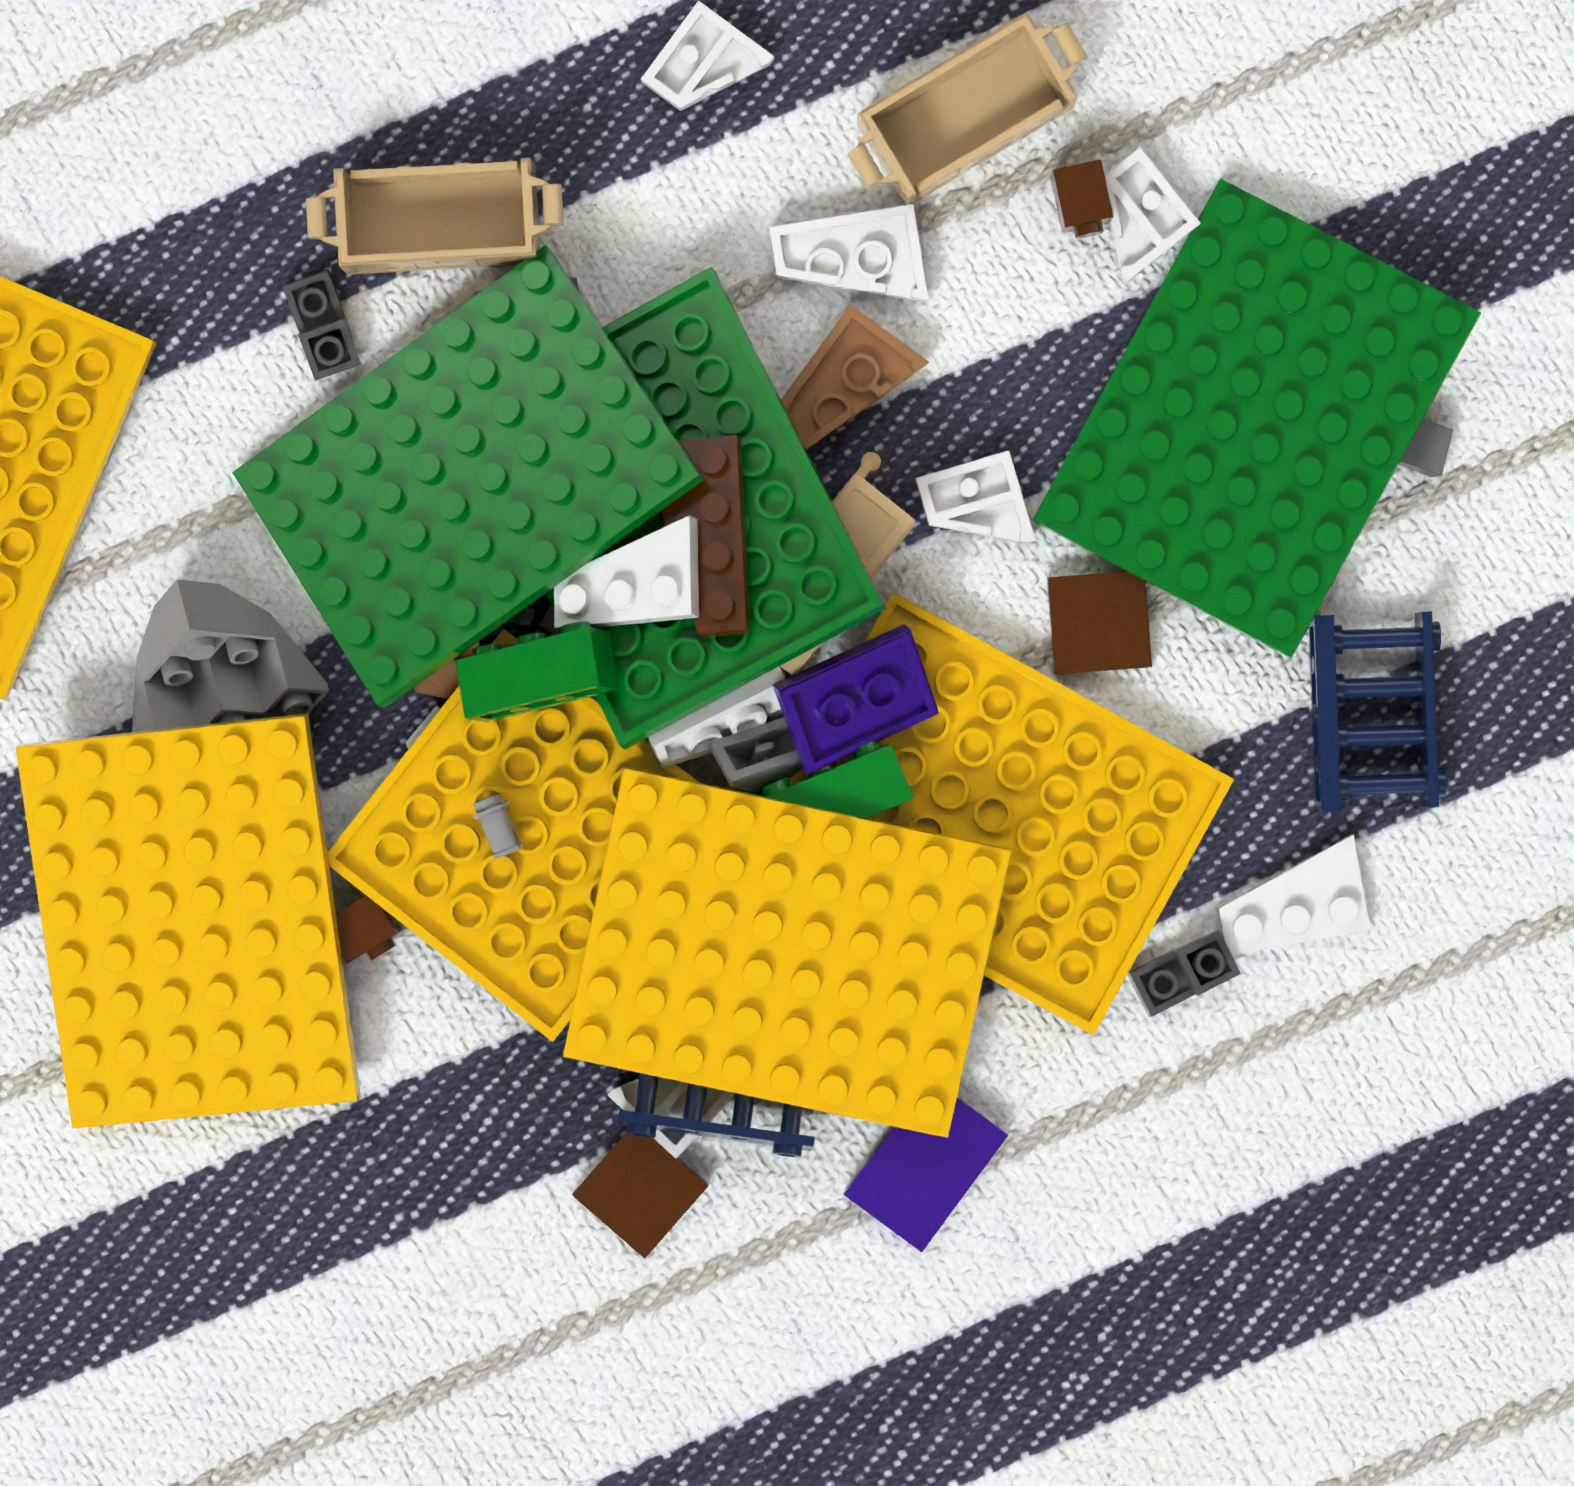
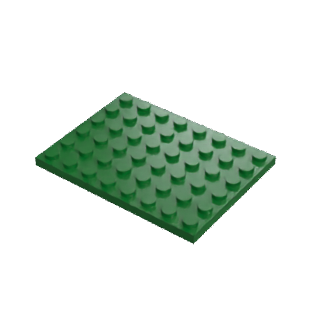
M1220 179L1198 218L1201 224L1192 230L1032 520L1036 524L1292 659L1480 318L1481 312Z
M546 245L537 250V257L526 258L232 472L377 706L383 709L704 480L552 250Z
M712 267L630 311L603 328L678 441L738 435L742 439L751 633L702 638L697 633L693 618L596 627L610 633L619 690L596 695V698L619 746L623 749L635 745L887 609L728 294ZM661 511L593 560L664 528L665 524ZM552 588L546 594L554 609V588Z

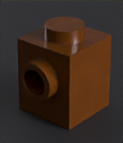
M1101 159L1053 169L1050 179L1062 234L1074 231L1075 238L1078 239L1103 233V225L1110 224L1113 213Z
M367 895L336 913L341 956L346 964L367 953L372 961L396 946L391 937L402 931L397 923L398 920Z

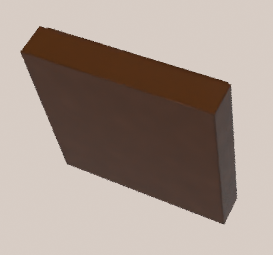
M1128 572L1047 578L1054 675L1152 667L1145 581Z
M625 1133L577 1187L572 1196L645 1259L706 1190L709 1183L679 1157H673L654 1138Z

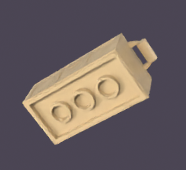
M1028 12L860 111L857 114V126L863 137L860 139L857 147L847 155L867 188L876 184L892 183L904 205L914 204L1073 109L1077 95L1068 79L1075 72L1078 64L1088 56L1068 22L1059 27L1037 28ZM1049 34L1053 35L1070 64V67L1064 71L1044 40V37ZM866 143H868L874 155L876 156L878 162L880 163L881 167L887 175L886 177H883L878 166L876 165L875 161L873 160L872 156L865 146Z
M521 158V166H519L517 161L474 164L458 163L457 165L421 167L399 166L397 168L350 170V175L344 168H337L333 170V188L322 192L317 197L306 198L308 239H320L327 244L338 247L339 267L347 275L514 266L526 258L537 257V250L540 249L539 234L546 232L553 226L564 225L562 185L549 184L542 179L536 178V167L531 158ZM537 187H542L544 225H539ZM335 198L337 236L333 237L327 236L325 199Z
M868 452L863 455L861 467L832 501L871 579H873L916 525L914 518L865 480L868 474L878 471L881 465L879 455L874 452ZM818 646L779 667L791 676L796 675Z

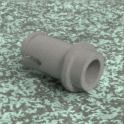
M500 793L473 803L476 813L472 817L473 819L479 818L492 849L494 859L524 847L519 840L506 806L510 805L509 800L503 801Z

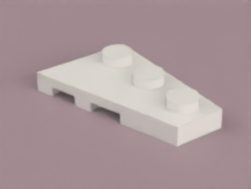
M914 204L769 227L777 278L924 302L929 301Z
M689 515L587 563L554 587V628L561 630L560 627L563 625L583 621L590 622V626L596 628L699 618L697 519Z
M780 667L649 736L648 739L661 767L665 768L712 753L709 749L710 742L783 718L784 716L772 685L786 678Z
M1354 834L1344 837L1334 845L1304 859L1294 867L1217 907L1221 934L1231 955L1371 930Z

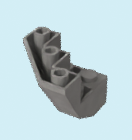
M177 579L154 605L136 658L132 732L309 714L329 692V688L324 678L271 613L221 584Z

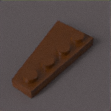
M738 435L679 441L704 480L661 510L665 527L689 515L697 519L699 618H693L697 633L702 638L751 633L742 439Z

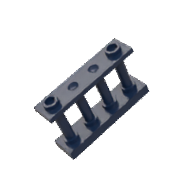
M1432 611L1415 613V627L1342 630L1341 625H1334V615L1315 616L1308 628L1315 811H1341V801L1348 800L1349 795L1421 793L1422 807H1439V797H1445L1447 791L1445 768H1438L1434 651H1439L1441 648L1439 621L1432 622ZM1416 647L1417 676L1344 679L1343 674H1336V655L1342 654L1343 649ZM1418 695L1419 725L1346 727L1345 723H1338L1337 703H1344L1345 698ZM1419 744L1420 773L1348 776L1347 771H1340L1339 752H1346L1347 747Z
M643 1073L639 1075L635 1111H619L618 1125L627 1126L626 1133L634 1136L655 1138L656 1130L770 1145L773 1146L772 1154L796 1158L801 1157L802 1150L811 1151L814 1147L815 1137L799 1135L803 1107L783 1104L780 1132L751 1128L755 1097L736 1093L731 1125L704 1122L702 1119L707 1087L688 1083L683 1119L654 1115L659 1077Z

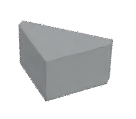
M784 717L712 741L709 745V749L729 785L763 796L760 788L785 777L789 779L802 769Z

